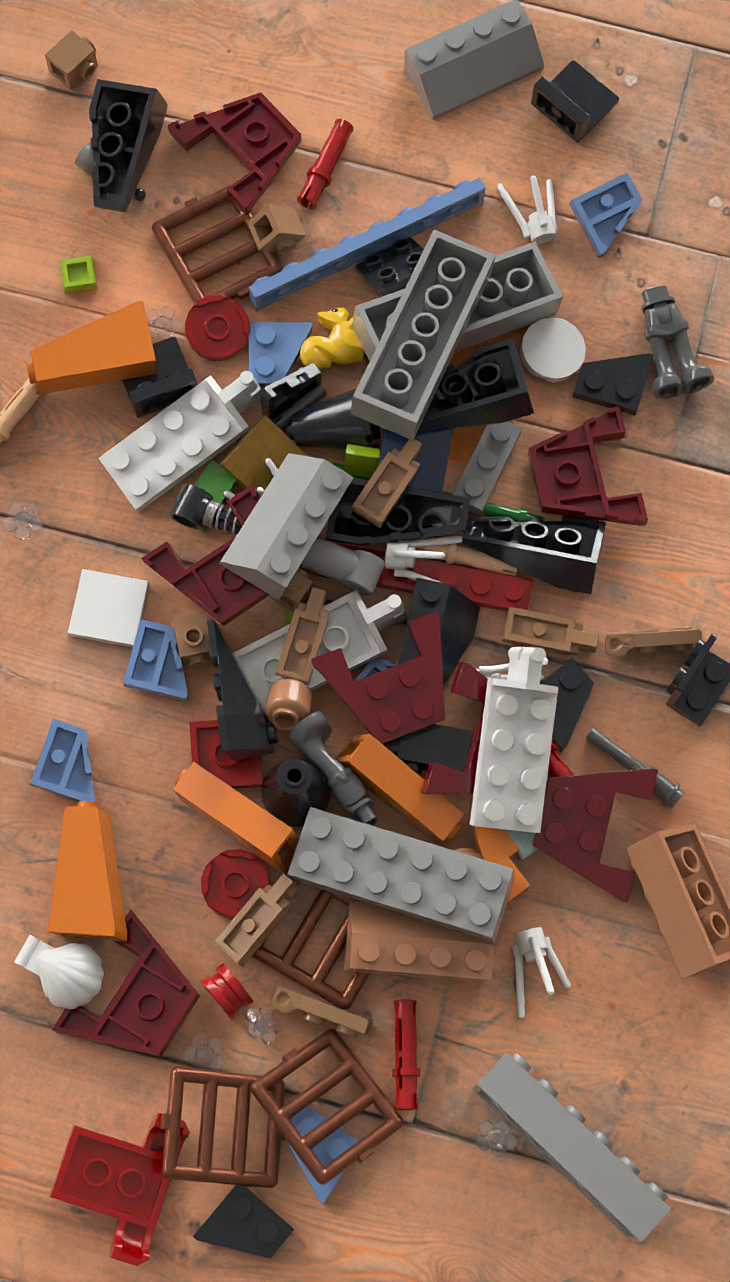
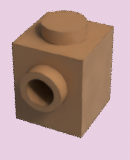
M73 30L45 54L49 72L70 90L75 88L83 79L87 80L90 78L98 66L95 54L96 48L93 43L85 36L79 37Z
M267 205L247 222L259 251L285 254L295 249L296 243L306 236L297 213L292 207Z
M206 612L172 618L182 665L189 664V667L196 668L209 664L211 656Z

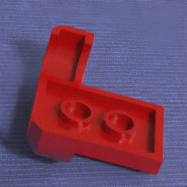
M159 1112L155 1114L149 1126L142 1147L73 1125L49 1196L118 1218L111 1243L110 1258L135 1266L141 1265L150 1258V1245L171 1181V1179H166L162 1175L165 1129H160L162 1113ZM181 1120L178 1156L184 1141L190 1135V1131L183 1120Z

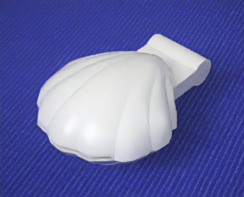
M29 935L14 963L40 976L45 997L49 998L52 1005L66 1009H75L78 1006L88 1004L99 993L104 977L100 956L89 945L78 944L77 942L54 948Z

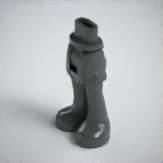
M666 286L644 290L642 292L644 304L641 308L645 315L646 329L644 335L653 350L658 377L652 383L654 396L669 399L679 396L683 387L686 394H691L712 384L714 381L712 370L708 366H698L694 359L687 333L689 325L683 319L680 310L676 306L675 298L669 296ZM668 342L673 343L681 371L682 383L675 373L667 346Z
M321 711L310 714L292 729L289 738L295 747L328 777L329 781L326 784L334 792L340 805L353 818L359 817L363 823L373 826L378 822L376 815L371 810L374 806V801L368 797V793L357 774L349 767L345 768L325 748L324 743L330 737L332 729Z

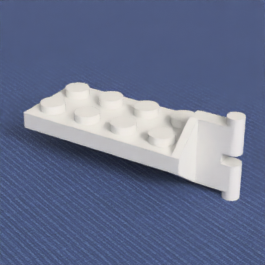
M243 371L238 379L223 390L210 375L98 459L139 513L250 430L240 414L254 403L261 401V387L250 371Z
M355 590L324 606L323 609L330 611L328 616L329 622L318 656L341 648L348 668L352 671L387 653L388 650L379 631L406 619L407 614L401 598L393 594L388 599L367 609L358 591ZM290 624L234 652L264 711L270 687L275 682L284 679L276 676L275 672ZM314 668L310 684L306 686L313 691L328 682Z
M512 647L508 651L510 661L507 680L488 678L470 825L540 833L558 687L540 684L542 662L546 657L544 649Z

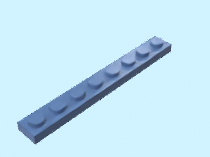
M480 177L471 182L468 180L456 185L452 191L444 195H433L423 205L414 209L412 207L406 208L398 213L395 218L387 222H376L369 227L368 231L357 236L349 235L342 239L338 245L328 250L326 248L314 252L309 259L300 263H290L281 272L271 277L263 276L249 287L250 302L255 311L262 309L364 260L371 254H377L391 247L393 243L400 239L413 237L484 203L486 188Z

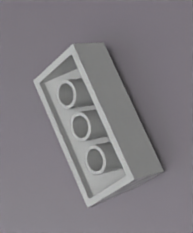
M518 0L507 2L405 49L404 70L432 119L544 68V62L532 22Z
M288 453L219 564L279 600L354 477L325 459Z

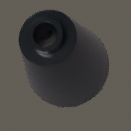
M356 389L292 414V420L287 421L289 438L295 440L297 446L346 450L347 444L380 449L379 445L374 444V440L381 439L380 426L350 414L352 399Z
M301 758L283 760L273 766L264 778L261 791L264 807L270 814L288 826H304L310 807L322 811L326 810L330 800V789L326 784L328 778L309 760Z

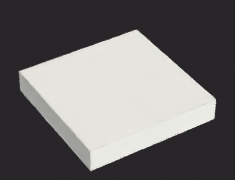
M82 569L68 635L133 648L140 620L143 616L149 581Z

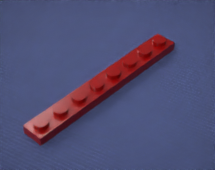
M335 543L353 551L363 550L372 553L385 562L386 552ZM415 558L414 568L407 567L409 571L452 585L480 607L507 612L509 607L528 610L533 583L532 579ZM299 566V568H301L310 575L326 577L324 575L318 574L316 572ZM384 566L376 587L413 594L416 581L406 577L394 576V569H386Z

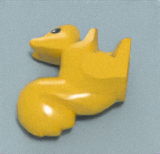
M335 308L328 312H318V323L330 330L331 334L329 338L317 335L309 337L304 341L300 348V359L303 364L308 366L314 363L321 370L322 368H329L331 363L347 365L356 361L365 362L367 354L352 325L353 317L349 320L348 310L346 308Z

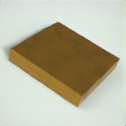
M262 415L221 462L220 466L244 489L253 485L256 490L258 487L266 490L274 477L265 462L266 459L270 458L279 469L288 453L308 455L266 415Z

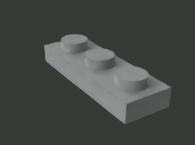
M508 421L488 424L452 494L471 498L470 511L479 515L482 514L516 445L522 427Z

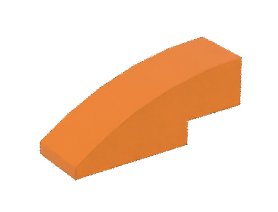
M473 797L471 798V801H470V817H471V809H472ZM471 825L477 853L481 854L484 860L513 868L515 871V880L507 905H509L530 887L528 881L511 861L517 855L520 848L505 829Z

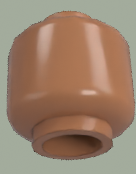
M281 679L275 682L269 689L266 701L265 715L276 728L291 731L301 720L310 714L313 699L311 690L304 683L294 679Z

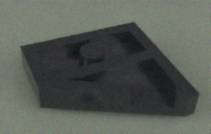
M647 353L583 363L573 398L608 408L619 406L621 412L636 415L654 354Z
M314 363L301 367L292 374L260 390L262 414L273 420L318 384L321 385V372Z
M573 658L540 683L558 687L552 742L555 743L561 752L569 742L594 685V682Z
M235 1185L193 1237L198 1241L271 1258L294 1229L246 1186Z

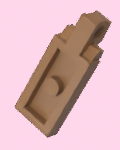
M409 439L401 452L396 448L391 453L388 452L352 505L351 510L380 528L417 474L420 464L415 459L422 450V443L416 439Z
M312 587L308 603L300 602L298 609L294 610L275 672L276 676L284 679L298 680L309 686L314 671L311 659L318 657L329 622L328 616L330 611L323 609L327 596L326 591Z
M509 607L502 642L525 647L542 648L545 651L564 655H578V650L596 652L599 634L582 631L583 625L575 623V619Z
M693 626L605 633V652L607 655L625 656L630 649L638 647L640 653L658 652L659 646L672 645V650L693 649V643H697L700 638L702 639V631Z
M283 873L273 886L268 884L263 890L259 888L214 943L238 965L243 967L288 913L292 906L290 901L301 887Z
M279 985L271 1003L272 1007L285 1014L297 1009L305 1011L304 1019L323 1025L325 1019L338 1024L336 1031L355 1038L358 1032L366 1034L370 1024L369 1019Z

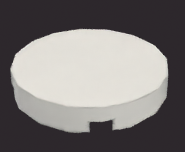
M554 317L540 319L528 328L522 338L520 355L524 366L530 374L537 378L539 376L542 379H546L547 382L566 381L577 373L585 360L586 346L583 336L574 325L564 319Z

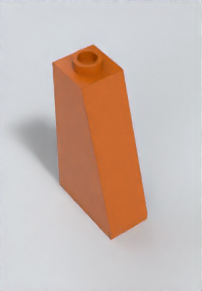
M135 302L31 350L33 363L26 364L30 384L37 383L39 395L157 374L156 359L144 302Z
M371 734L353 736L335 758L345 768L349 767L357 774L365 789L433 841L450 840L460 829L461 823L459 821L464 813L442 794L421 793L424 779Z
M195 762L178 775L173 791L181 801L281 875L283 873L287 875L299 841L298 836L291 827Z
M79 801L78 806H65L47 932L60 937L126 942L127 929L110 814L99 809V804L94 802Z

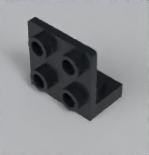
M574 60L551 82L542 76L534 84L531 104L577 143L619 102V97Z
M411 237L400 239L393 243L391 247L377 254L367 256L364 261L356 264L355 267L357 272L377 291L380 298L406 288L424 249Z
M170 337L152 344L157 374L122 380L137 418L170 406L197 386L196 377L193 370L188 368L176 337Z
M711 634L706 642L701 638L699 639L684 663L689 669L682 666L666 690L671 695L666 705L700 727L730 682V663L709 651L717 639V636Z

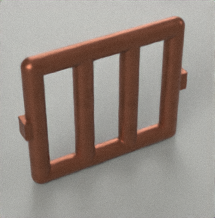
M231 185L200 200L194 197L185 202L184 208L152 224L154 235L194 304L205 297L198 282L258 252H261L268 267L212 295H224L229 297V299H234L238 296L239 300L249 296V287L257 279L263 276L271 277L281 272L284 268L276 252L258 250L247 224L254 215L251 211L245 214L228 196L227 188ZM228 200L231 201L238 213L237 215L175 245L168 230ZM243 226L247 228L253 239L252 241L190 271L183 256Z
M319 889V894L282 957L263 947L268 937L252 957L337 1007L347 1010L351 1007L369 974L353 973L343 992L338 991L324 981L346 945L348 913L312 975L294 965L332 897L348 907L350 900L357 901Z
M334 1029L326 1030L298 1051L295 1048L282 1057L283 1062L253 1082L250 1087L251 1093L316 1181L322 1185L330 1182L356 1161L362 1163L373 1154V1148L403 1126L402 1117ZM330 1046L342 1063L280 1107L268 1090ZM352 1075L364 1092L302 1137L290 1119L345 1078ZM371 1104H374L386 1121L324 1167L312 1148Z
M174 1067L171 1070L167 1114H162L160 1128L165 1129L162 1162L163 1177L174 1180L274 1188L277 1185L281 1141H286V1139L269 1116L264 1172L245 1171L251 1101L250 1087L253 1082L262 1076L187 1067ZM283 1080L268 1090L280 1107L284 1104L285 1083ZM184 1082L204 1084L197 1166L177 1165ZM218 1086L237 1088L231 1169L211 1168Z

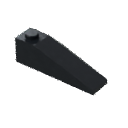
M97 79L89 108V118L92 122V138L90 139L94 167L92 168L93 201L96 208L126 213L160 136L168 104L157 89Z
M513 338L480 347L471 353V358L455 367L452 364L447 367L417 432L504 423L534 414Z
M354 477L329 517L325 540L362 546L465 532L471 498L407 487L385 522L379 528L351 510L352 505L369 481Z
M508 516L468 517L462 543L557 588L591 594L606 522L571 516H562L561 521H543L542 516H531L530 521L514 522Z
M416 578L407 623L438 611L444 685L450 674L457 667L463 653L474 639L480 607L450 584ZM406 625L398 665L420 657L408 625Z
M214 620L207 621L210 656L214 668L218 667L219 674H215L213 677V685L218 700L222 701L223 704L216 706L222 751L234 761L273 754V744L278 743L277 729L273 723H269L262 705L220 626Z

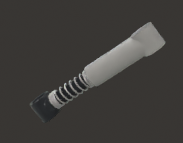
M183 484L169 515L173 520L186 527L200 529L204 525L210 528L215 526L217 531L223 529L225 534L231 532L233 537L237 536L242 528L231 508L229 510L225 509L223 504L221 505L213 501L214 497L209 492L191 484ZM319 537L316 538L300 564V567L337 580L350 590H357L358 593L363 595L373 594L385 566V562L372 553L363 550L353 551Z

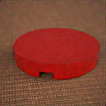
M208 295L198 300L188 312L185 321V336L191 349L202 358L211 361H224L238 355L246 345L250 333L249 317L243 306L224 295Z
M242 849L226 850L220 853V855L215 856L205 866L201 877V892L210 909L221 917L233 920L259 888L263 890L270 884V875L264 863L255 854Z

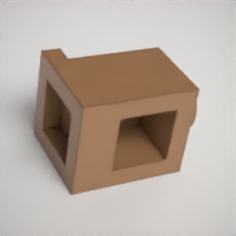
M298 568L279 600L271 595L270 598L294 612L295 609H298L300 602L304 604L308 602L312 587L317 588V585L313 584L307 572Z

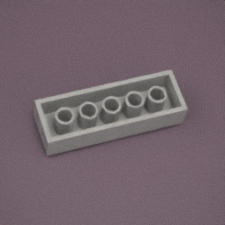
M433 230L353 395L350 414L414 440L491 276L496 255Z
M536 242L496 255L491 276L455 352L557 314L563 295ZM405 289L355 306L352 325L369 361Z
M312 807L309 808L288 871V875L296 882L492 943L496 941L516 876L513 868Z
M506 1052L472 1089L632 1242H643L671 1210L665 1203L668 1196L654 1183H644L637 1176L641 1171L627 1157L618 1158L609 1150L613 1144L598 1130L590 1132L582 1124L586 1120L585 1117L570 1104L564 1107L555 1098L559 1093L546 1080L542 1078L541 1081H537L528 1073L531 1066L520 1055L515 1053L511 1057Z

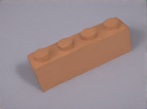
M691 823L663 830L627 847L631 865L638 874L644 888L646 900L651 904L659 923V930L668 943L673 955V962L680 971L682 978L690 977L730 961V900L696 824Z
M349 901L344 972L485 983L492 980V942L361 901Z

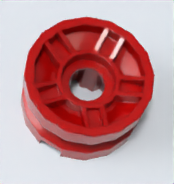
M222 963L216 968V974L212 977L206 976L201 980V983L227 1016L233 1020L239 1015L238 1010L243 1006L247 1008L254 1001Z

